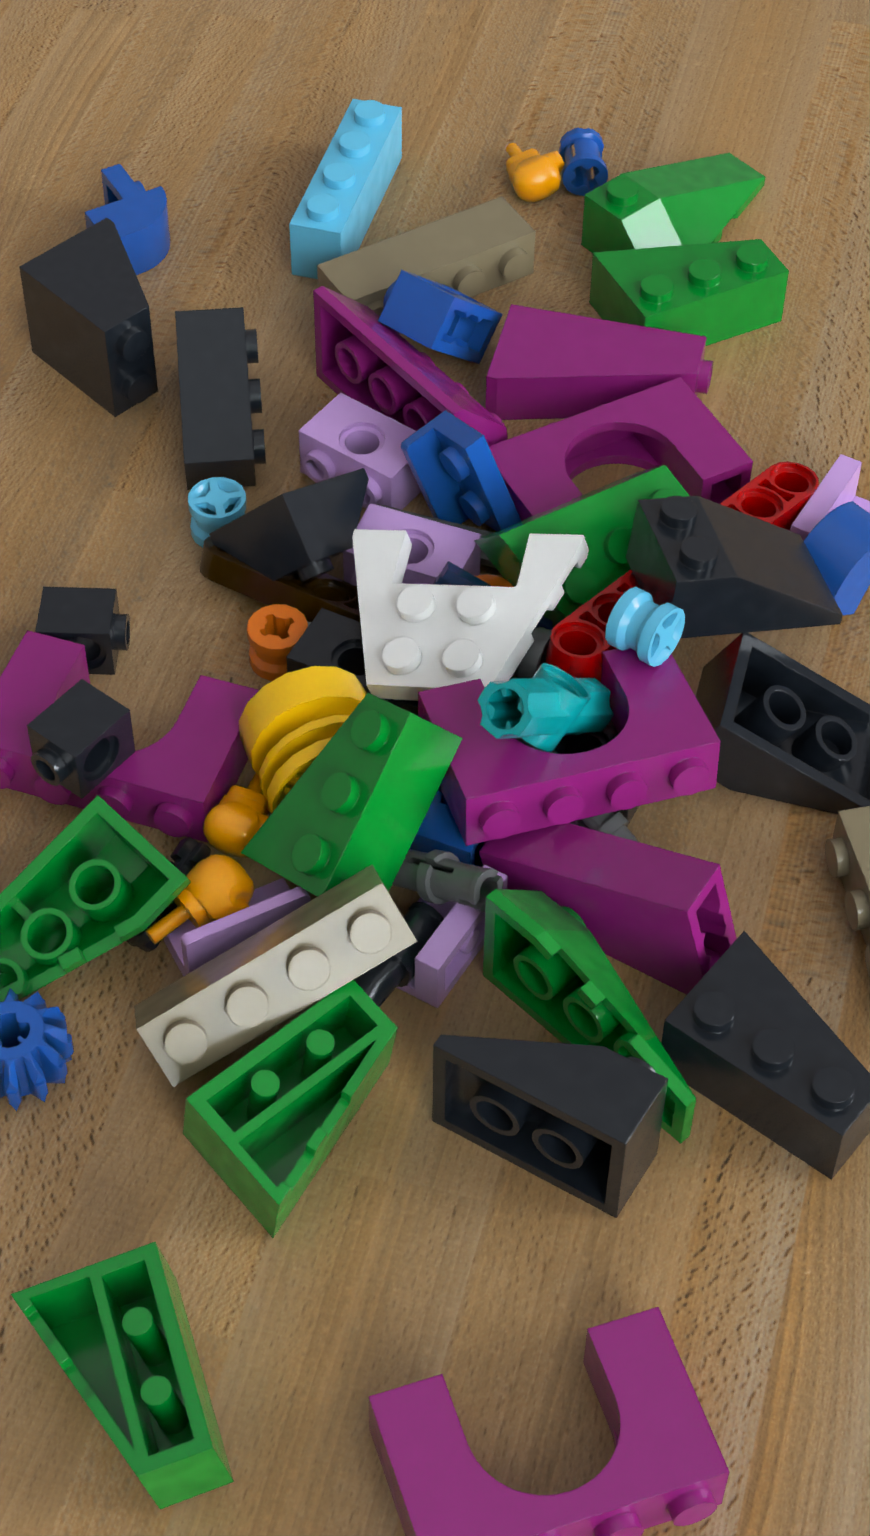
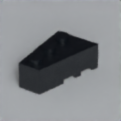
M243 307L175 311L183 453L187 490H191L201 480L211 477L229 478L238 482L242 487L256 486L255 464H266L264 429L252 430L251 414L262 413L260 379H248L247 364L259 363L256 329H245Z
M743 931L664 1020L661 1043L688 1086L832 1180L870 1132V1073L749 935Z

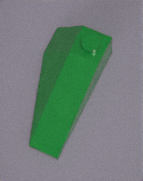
M731 153L622 173L585 194L581 245L593 253L717 243L722 238V231L731 219L738 218L765 185V176Z
M99 795L0 893V1002H4L9 988L18 995L20 1000L143 932L191 883L178 868Z
M495 889L488 894L485 904L483 976L560 1042L565 1044L604 1046L624 1057L632 1056L645 1061L658 1074L667 1078L668 1084L661 1128L681 1144L691 1133L696 1097L582 918L571 908L559 906L542 891Z

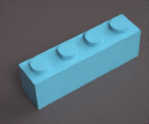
M352 99L289 223L292 275L318 279V264L359 249L402 159V107L382 104L375 100Z

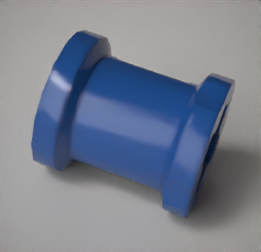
M574 128L566 132L560 140L559 154L565 164L562 169L563 184L574 195L585 196L586 193L603 185L608 180L607 166L603 159H601L604 148L603 139L593 129ZM573 144H574V148H575V156H574V157H573V149H572V145H573ZM592 167H593L594 179H592V175H591V168H592Z

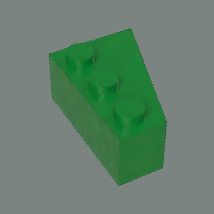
M762 239L593 252L589 303L603 320L706 336L705 346L782 321L789 270Z
M662 465L631 474L555 508L524 519V521L474 540V542L504 579L515 587L518 582L530 533L584 535L589 549L585 562L580 569L573 567L562 585L565 592L553 611L546 610L543 615L553 621L554 628L556 624L631 570L626 554L638 500L667 498L670 496L685 497L690 495L668 467Z
M367 693L241 853L317 897L370 865L374 866L389 892L463 738L405 709Z
M354 980L328 994L192 1093L185 1101L183 1135L272 1238H274L390 1061L398 1027Z
M156 1241L11 1294L159 1509L234 1482L178 1282Z

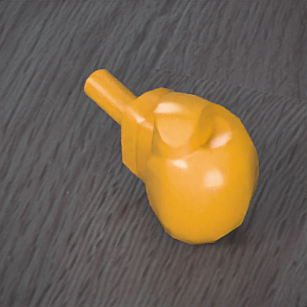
M516 143L507 145L506 152L510 158L506 162V170L514 191L519 198L527 202H537L551 196L559 189L560 173L564 167V161L557 150L540 155L536 149L531 148L522 152Z
M256 772L247 788L238 785L230 787L227 795L223 796L219 804L213 807L205 818L203 825L205 837L210 845L224 854L249 858L242 854L241 851L269 817L267 816L270 811L268 800L262 794L260 777Z
M210 855L199 861L186 875L191 883L174 899L177 907L145 931L147 936L154 944H157L188 919L198 928L249 907L255 886L245 869L235 859L225 855Z

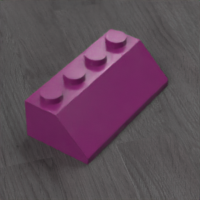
M324 286L313 290L316 375L337 395L341 392L415 431L446 410L482 433L489 446L508 439L507 427L496 414L488 412L473 399L462 384L454 382L434 364L426 353L418 351L399 332L378 322L379 316L368 306Z

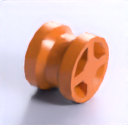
M272 604L260 608L248 620L249 663L252 670L261 678L273 681L287 673L286 657L308 628L305 615L297 608L286 604Z

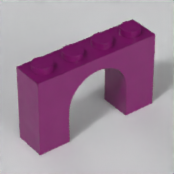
M681 377L489 446L521 521L583 495L572 479L581 472L600 465L627 464L646 470L666 465L690 496H700L718 504L750 482L753 465L752 459Z
M27 630L0 676V789L8 788L40 797L51 804H67L82 809L99 795L126 821L159 829L161 832L172 837L185 836L208 843L203 832L205 818L210 810L219 804L223 796L227 795L230 787L237 784L248 761V756L240 739L239 719L247 702L259 690L200 675L171 730L152 745L135 751L81 799L60 784L53 786L47 783L36 772L31 763L32 750L27 725L81 679L90 684L85 645Z
M631 648L624 651L614 649L603 652L601 683L611 691L609 702L614 714L611 720L619 735L599 748L581 753H549L531 748L515 738L496 739L480 725L482 711L477 700L485 689L481 679L418 692V716L463 738L440 784V788L465 845L503 839L515 834L567 824L580 819L619 810H628L636 806L679 796L692 795L716 788L721 741L672 654L661 665L653 667L640 661L637 652Z
M659 1307L587 1329L583 1363L611 1430L615 1451L610 1461L596 1477L581 1487L568 1492L553 1495L528 1494L509 1488L490 1476L477 1462L470 1450L443 1374L369 1396V1430L405 1536H641L644 1529L671 1520L676 1526H686L697 1523L714 1513L717 1505L722 1504L729 1469Z

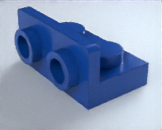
M445 410L401 443L403 454L433 518L462 524L467 519H470L478 526L485 523L496 532L521 522L489 445L482 433Z

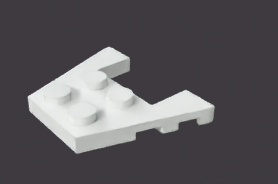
M354 529L352 539L366 685L370 693L381 699L418 701V692L476 679H481L484 687L489 682L509 681L534 642L531 633L545 611H553L565 592L562 585L573 567L580 569L585 562L589 549L584 535L530 533L517 585L515 587L402 583L412 549V543L407 531Z

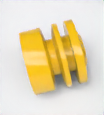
M311 666L288 672L263 686L247 702L239 719L240 739L252 769L260 777V788L268 800L271 814L366 696L367 693L353 673L334 666Z

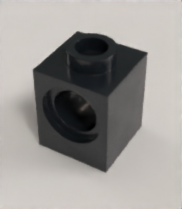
M43 587L35 632L85 645L89 674L115 675L119 650L128 651L130 616L129 614H120L117 589Z
M83 679L27 725L32 750L31 763L36 772L47 783L53 786L60 784L81 799L135 752L130 710Z

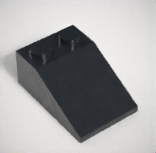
M670 496L667 498L638 500L626 559L639 588L650 593L654 603L662 605L668 602L683 609L685 625L681 638L838 625L841 623L843 614L800 534L700 496Z
M741 633L703 667L696 698L721 741L717 783L732 791L838 814V811L870 806V704L749 633Z
M441 1034L433 1045L432 1121L617 1218L657 1155L668 1079L658 1074L645 1061L632 1056L624 1057L604 1046Z

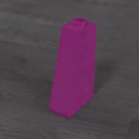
M511 304L486 376L485 409L490 413L496 414L501 420L568 418L679 377L684 380L696 395L698 393L708 394L713 361L704 360L706 336Z
M571 823L515 834L503 839L485 841L479 851L483 866L485 864L508 876L507 889L542 891L559 906L571 908L582 918L586 927L591 931L606 955L686 995L737 939L720 864Z

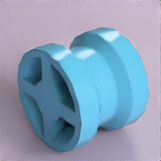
M211 477L201 480L192 487L188 493V508L192 515L190 528L191 536L195 543L203 548L204 540L210 536L211 532L245 514L247 501L246 492L242 485L229 478Z
M638 587L630 588L617 601L608 618L605 631L607 644L622 651L631 648L637 652L640 661L653 667L659 666L669 658L676 648L685 625V614L683 609L668 602L662 605L654 603L652 595Z

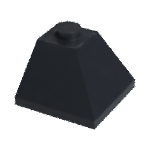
M362 468L283 493L211 532L209 535L216 547L262 573L272 581L296 573L301 583L332 571L334 566L331 558L353 547L352 536L354 529H357L369 478L365 469Z

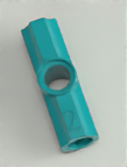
M543 663L532 678H512L509 681L489 682L477 700L482 711L480 725L496 739L522 738L538 749L552 752L564 735L602 732L614 715L609 702L611 691L596 678H574L554 665Z

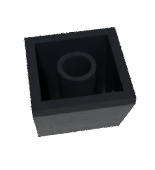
M105 218L19 266L32 352L114 417L158 392L149 305L114 222Z

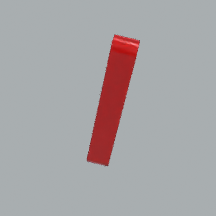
M778 462L767 468L720 504L790 531L792 523L817 489L819 478L809 467L800 463ZM629 570L555 625L551 630L546 657L547 664L562 669L574 678H596L601 683L603 652L617 649L607 644L605 638L608 618L617 601L628 589L633 587L639 588L632 570Z

